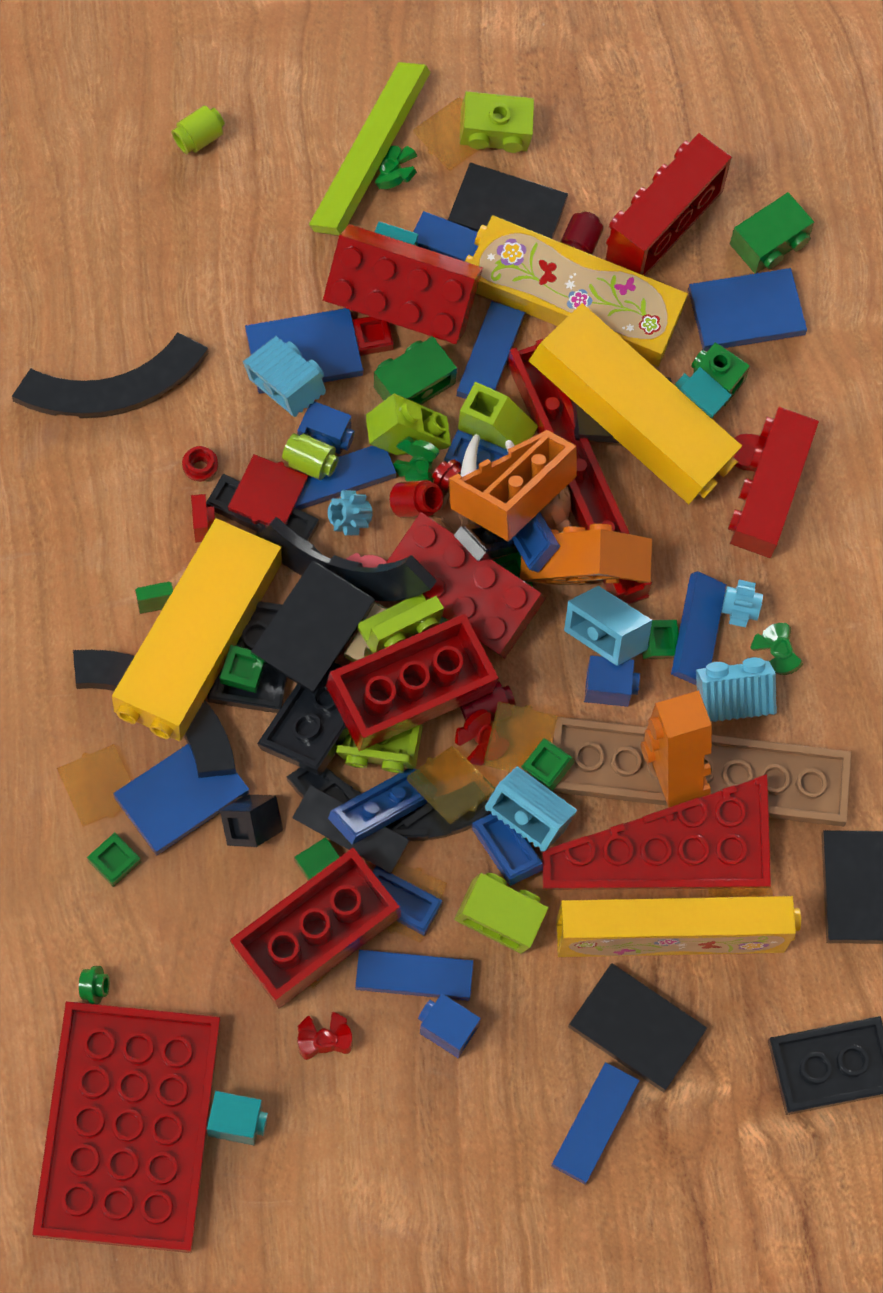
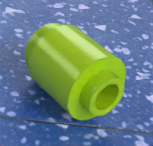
M204 105L176 124L177 128L172 130L171 133L176 144L185 154L191 151L196 153L223 135L222 127L225 125V122L215 108L209 109Z
M293 433L288 439L282 454V459L288 462L289 467L318 480H322L326 475L330 477L333 474L339 457L335 456V447L304 433L301 435Z

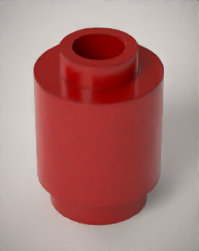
M429 480L399 482L393 486L390 492V506L394 514L400 518L417 517L420 512L426 516H431L442 507L443 493L437 484Z

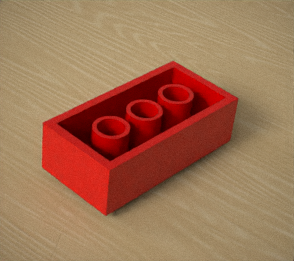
M700 133L691 142L684 141L674 155L675 159L669 165L663 164L656 171L651 185L647 189L641 187L632 198L631 206L625 212L620 210L609 224L611 232L606 241L608 248L605 260L646 276L723 192L732 157Z
M349 224L339 235L322 301L457 344L465 333L483 267Z
M422 512L419 513L386 562L393 563L412 555L437 580L431 590L423 593L426 601L437 596L444 607L442 616L447 620L465 613L479 641L504 659L546 599L542 593L493 560L477 561L455 538L453 533Z
M464 613L331 671L326 687L360 752L492 693L499 678Z
M353 847L232 937L230 943L278 1009H280L401 917L400 906Z

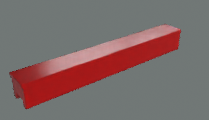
M543 339L537 340L535 345L519 351L517 348L510 349L507 365L531 419L538 425L537 433L540 434L548 430L576 445L577 477L567 487L571 492V510L578 526L585 528L586 531L590 529V524L612 525V531L630 534L588 439L575 440L573 405L569 397L529 362V359ZM619 578V583H606V579L603 580L607 591L628 605L649 598L652 582L639 583Z

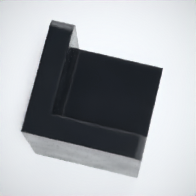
M245 795L220 810L227 846L258 847L283 830L276 795Z

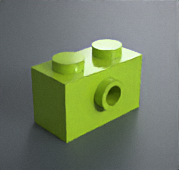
M466 91L461 106L459 145H467L474 149L497 148L510 153L528 151L533 136L534 98Z
M480 873L472 880L454 920L522 954L531 947L549 907L541 904V899L529 891L520 890L518 892L506 886L507 881L496 874L486 873L485 875Z

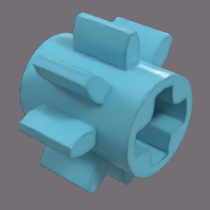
M342 490L341 498L331 499L332 502L328 507V519L334 526V531L344 532L345 536H358L359 528L369 527L368 524L372 520L373 511L370 503L366 501V495L357 494L356 491Z
M738 580L736 588L727 586L721 613L730 615L729 624L746 627L749 619L758 620L763 594L755 592L756 583Z

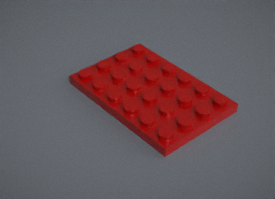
M66 1001L32 1232L33 1237L192 1253L220 1017Z

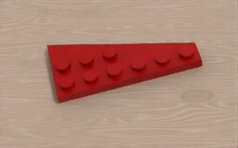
M767 774L542 851L543 890L770 888Z

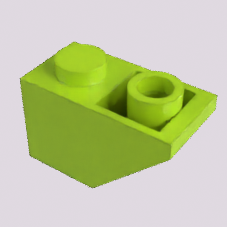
M475 382L460 410L458 429L473 436L478 434L480 439L506 449L505 442L507 440H511L514 445H517L534 437L538 425L507 395Z
M395 393L366 414L369 444L392 454H408L396 447L399 441L408 436L414 441H427L439 450L447 449L451 446L447 416Z

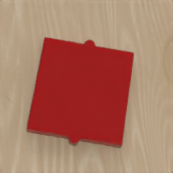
M253 454L231 499L228 510L252 519L253 524L262 523L266 525L277 517L286 525L308 480V475L284 466L282 461L275 463Z

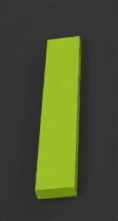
M398 62L309 223L314 232L340 235L347 227L431 73L425 64Z

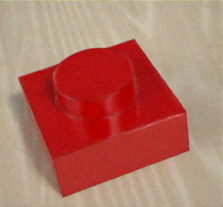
M206 494L191 495L195 543L203 541L215 520L214 506L207 507Z

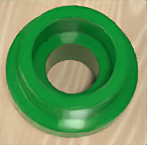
M94 965L91 969L82 970L79 978V995L82 1000H88L90 1004H99L102 998L108 995L110 980L108 974H104L101 966Z

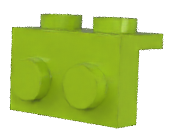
M423 594L406 599L360 622L358 630L371 652L375 653L439 625L444 607L437 596L426 601Z
M420 724L360 752L349 733L343 744L337 745L336 753L346 760L345 764L348 766L367 768L368 763L382 765L381 769L384 771L403 773L404 768H416L423 725Z

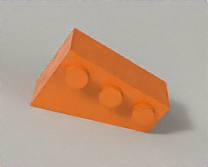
M546 430L509 448L508 455L493 462L487 459L479 463V469L463 477L459 473L450 477L451 509L506 541L511 540L577 477L576 445Z
M590 524V529L586 531L583 527L568 526L563 527V533L550 529L560 547L539 572L529 570L521 556L520 579L527 582L545 585L587 584V581L606 579V583H619V578L639 583L651 582L652 539L612 531V525Z
M699 690L655 703L651 718L648 719L649 724L647 730H645L644 741L641 742V750L647 763L652 762L668 807L711 794V787L705 777L711 774V766L709 763L704 764V756L711 754L712 724Z

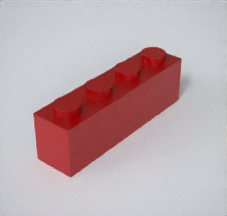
M778 407L773 418L766 417L760 433V437L766 439L763 449L756 447L749 465L750 468L755 469L752 480L745 478L738 497L744 500L741 511L734 510L728 525V530L733 531L730 541L731 545L771 558L783 530L819 423L818 420L782 407Z

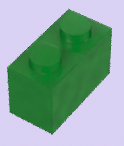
M787 192L734 227L730 245L756 274L764 268L770 270L777 266L784 258V255L791 250L797 252L805 247L811 240L810 234L814 221L792 195Z
M432 336L424 342L421 340L414 342L406 349L404 354L396 359L389 358L379 364L376 371H374L373 387L383 401L395 393L422 405L456 384L457 367Z

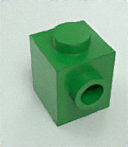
M715 342L707 352L705 350L699 352L691 367L694 369L693 374L701 367L732 395L724 404L726 406L746 381L750 365Z

